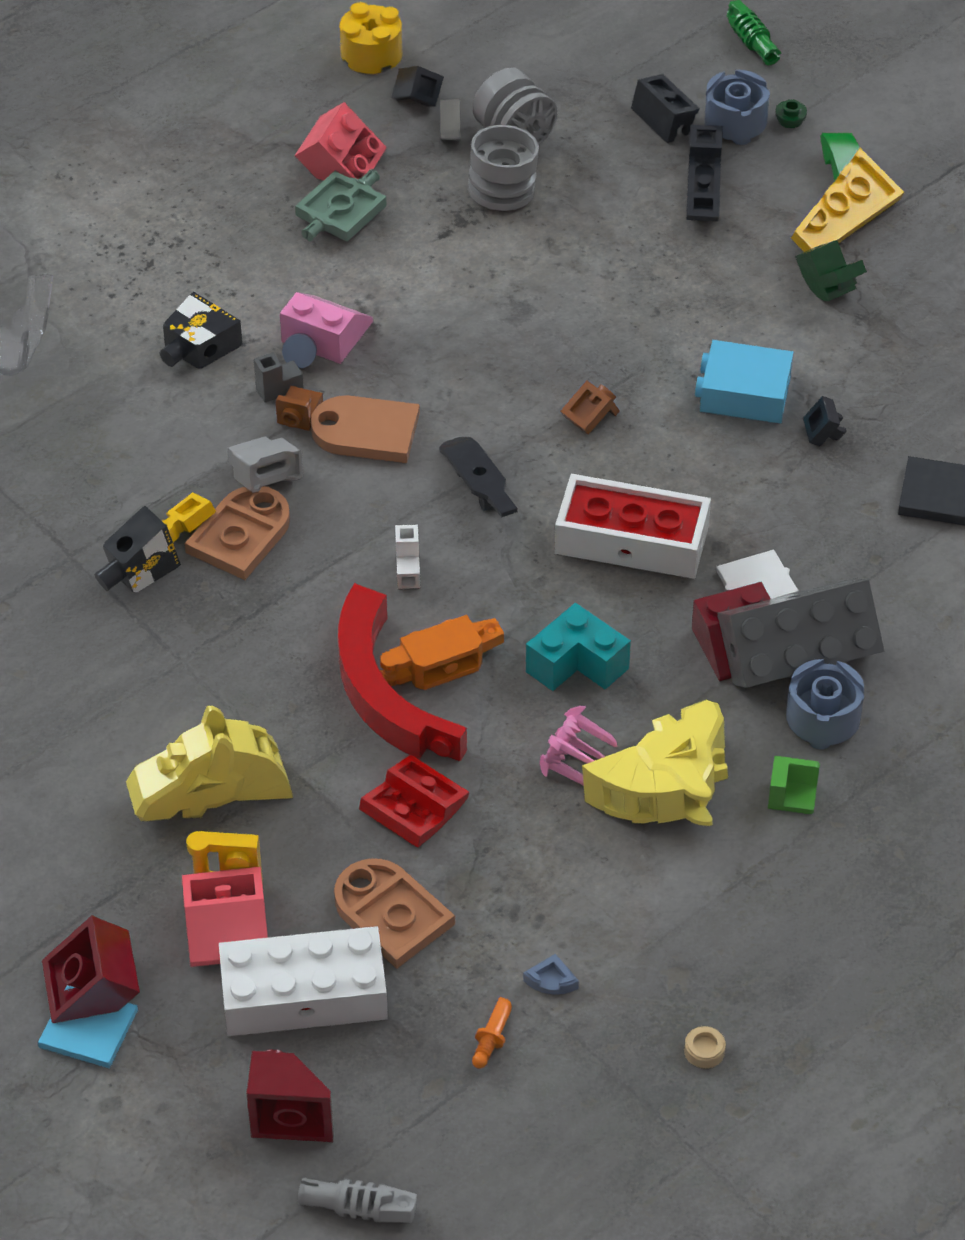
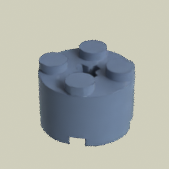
M735 70L734 75L725 76V72H721L713 76L706 88L705 125L723 126L722 138L732 140L738 145L748 144L751 138L761 134L767 126L770 91L766 87V81L758 74L746 70Z
M825 659L806 662L794 671L789 685L786 708L788 725L798 737L809 742L813 748L819 750L848 740L860 727L864 701L863 680L855 669L837 661L836 665L824 663Z

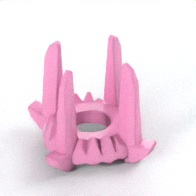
M585 706L570 708L564 714L567 719L564 721L563 726L557 729L556 737L551 734L548 739L550 747L546 755H541L539 762L545 777L548 776L549 769L584 785L583 774L561 761L565 760L564 755L569 754L586 764L594 760L580 750L598 759L605 756L576 737V733L581 732V729L609 745L617 747V741L610 733L581 714L586 708Z

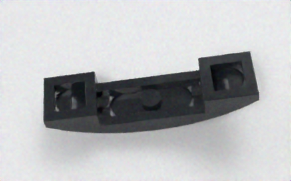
M691 124L686 220L719 222L723 126Z

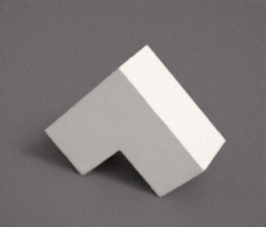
M395 525L398 589L420 588L418 525Z

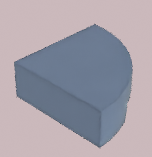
M556 954L523 972V981L531 988L542 993L558 995L579 989V980Z

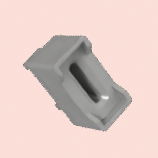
M265 436L227 447L228 463L233 466L234 479L252 493L258 492L262 486L285 479L298 480L303 477L302 451L284 438L271 441Z

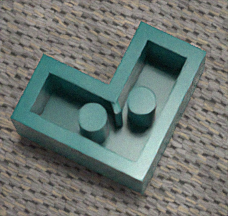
M575 602L526 643L525 672L552 691L577 670L603 689H607L629 669L631 640Z

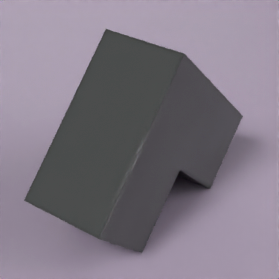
M273 352L254 359L256 390L265 403L277 399L279 395L285 396L290 386L303 388V374L294 360L281 365Z

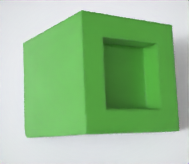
M774 756L768 809L813 814L820 763L812 760Z

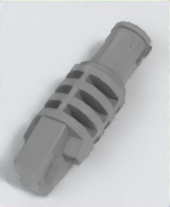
M303 1178L299 1188L298 1203L303 1206L333 1209L340 1217H346L350 1214V1217L353 1219H358L359 1216H362L363 1220L369 1221L372 1217L374 1222L411 1223L416 1212L417 1194L385 1184H380L376 1187L375 1183L368 1182L365 1186L364 1182L359 1180L353 1184L351 1179L346 1178L340 1180L339 1183Z

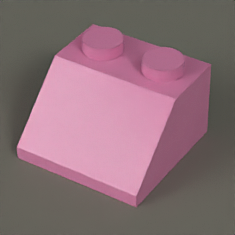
M296 292L280 312L281 339L285 343L294 334H306L314 340L317 346L316 355L341 364L372 324L373 317L314 295Z

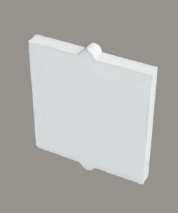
M774 549L716 567V572L725 586V591L762 581L771 599L798 592L789 576L790 569L783 566Z

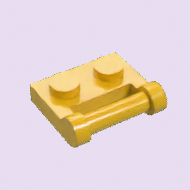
M197 831L187 837V851L192 855L194 874L215 872L209 871V852H218L220 871L261 867L259 835Z

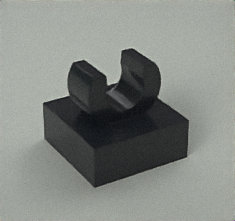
M822 396L803 417L809 443L821 447L828 438L838 441L847 432L846 428L839 426L843 416L837 413L833 399Z

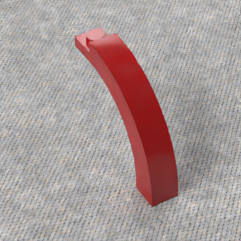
M354 583L346 596L338 624V652L341 679L352 706L362 720L376 734L399 750L421 759L426 749H429L439 756L461 761L467 752V727L419 709L401 697L382 676L376 664L373 651L378 634L388 619L387 595Z

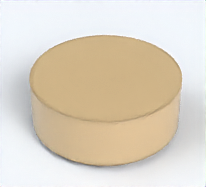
M697 1027L686 1036L685 1056L696 1067H715L724 1058L725 1039L718 1030L712 1027Z

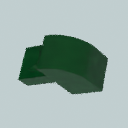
M837 240L821 244L795 256L806 284L823 301H831L855 290V284L858 283L856 277L867 272L863 260L846 264Z

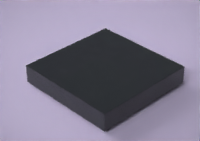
M908 456L898 515L965 525V465Z

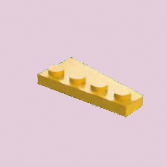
M859 148L853 159L845 166L835 182L830 185L817 205L812 208L795 230L791 239L804 252L830 241L837 240L840 243L902 198L904 191Z

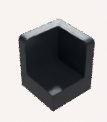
M420 66L400 68L392 98L396 100L411 99L425 106L435 107L444 76Z

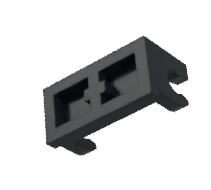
M664 74L638 79L631 109L666 143L674 142L677 130L682 125V133L687 136L690 133L691 124L694 123L695 115L699 113L700 109Z

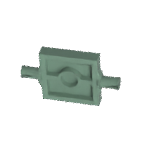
M370 169L361 179H356L334 171L295 206V214L297 217L311 223L301 232L304 239L312 241L321 231H326L348 242L387 206L386 196L371 188L380 179L376 170L373 172V169Z

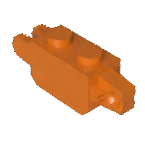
M468 615L446 620L441 624L421 631H414L400 638V646L389 649L388 652L385 651V653L380 655V668H383L380 672L391 687L396 686V684L401 685L412 681L416 688L423 690L433 688L479 671L482 665V653L504 643L503 629L495 618L472 623Z

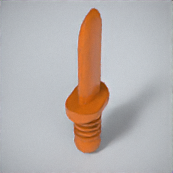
M499 997L486 1028H479L475 1034V1039L479 1042V1045L472 1058V1064L477 1069L484 1068L494 1048H502L506 1041L501 1033L512 1009V1004L508 999Z

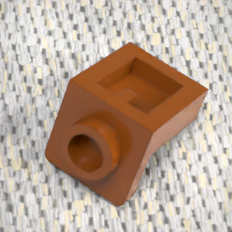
M586 381L560 412L566 419L589 435L608 412L616 416L620 410L613 402L616 396L602 384L597 388L589 381Z
M290 386L286 396L279 395L275 401L277 423L310 431L312 413L323 402V393Z

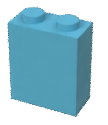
M712 340L710 353H703L700 373H705L704 377L698 376L696 382L695 397L701 398L700 412L781 424L791 379L794 351Z

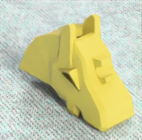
M704 700L682 708L681 720L678 721L669 714L652 720L654 731L647 733L636 746L582 765L585 802L605 811L607 815L632 820V823L655 821L664 823L686 818L694 824L711 826L713 825V818L706 809V806L712 799L715 791L714 783L728 779L724 753V718L719 704Z
M206 706L200 725L182 733L174 743H169L166 746L165 751L139 763L126 780L135 815L141 821L168 820L181 810L183 818H201L208 808H217L235 800L293 798L277 743L266 732V729L257 725H250L247 721L225 719L223 712L215 706Z

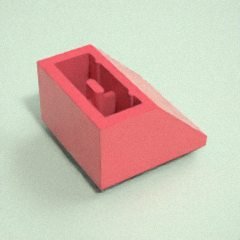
M343 102L319 117L296 152L295 157L317 179L325 180L334 171L347 177L361 179L370 169H374L387 147Z
M261 867L182 875L191 967L220 964L219 943L268 938Z

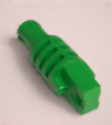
M741 0L730 1L727 11L728 22L747 49L757 52L766 65H773L778 62L781 51L770 40L768 28L765 27L755 12L750 10Z

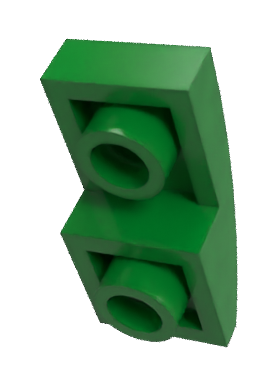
M822 133L820 135L825 164H831L834 181L860 148L852 133Z

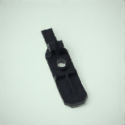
M457 437L442 443L439 447L440 453L448 458L455 468L458 477H462L470 488L471 493L478 497L479 505L483 511L491 509L492 505L501 518L518 512L517 507L505 492L506 479L477 441L471 437Z

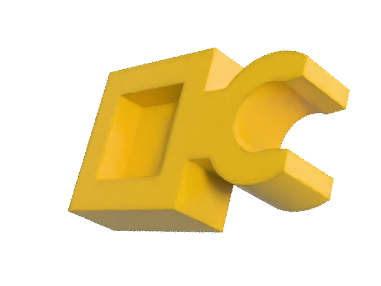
M192 492L166 513L168 518L162 520V522L167 525L174 543L179 538L180 533L184 530L190 533L198 529L205 520L216 513V510L210 500Z

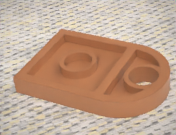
M357 396L333 397L319 404L313 411L311 416L312 437L319 447L333 454L407 463L420 415V404ZM327 420H332L336 422L334 425L330 426L321 424L322 422Z
M262 486L255 493H252L246 487H241L229 493L215 508L216 513L205 520L185 542V552L246 580L286 533L290 524L287 500L281 493L266 486ZM261 502H269L272 504L267 508H259L256 506L258 503Z
M365 859L355 862L343 870L335 883V906L340 917L353 929L378 926L382 956L396 969L455 925V915L405 870L391 861ZM358 878H364L371 882L364 888H356L351 885V882Z

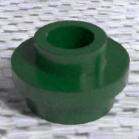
M789 99L776 106L775 115L781 126L797 128L806 119L807 108L801 102Z

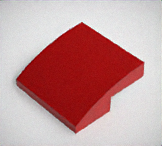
M410 754L387 770L384 783L361 797L359 810L418 848L453 817L468 799L469 791Z

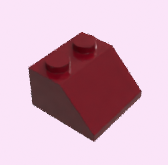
M762 581L699 598L693 602L691 629L719 681L732 677L717 613L770 600L771 598Z
M93 915L42 959L52 1023L118 1012L140 993L129 930ZM67 985H68V986L75 987V988H72V989H67V990H65V988H66Z
M275 1049L252 1051L246 1092L251 1138L333 1142L334 1129L331 1091L294 1053H284Z

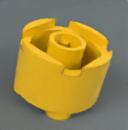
M357 2L352 4L350 11L341 18V58L348 62L350 69L363 74L382 73V68L391 65L392 69L398 65L402 59V22L396 8Z

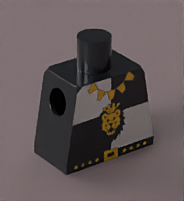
M193 292L164 322L165 347L160 350V357L170 367H173L183 359L197 369L204 368L243 345L241 320Z
M143 506L104 542L103 549L109 563L94 575L106 591L122 581L132 592H139L178 568L181 563L167 525L149 508Z

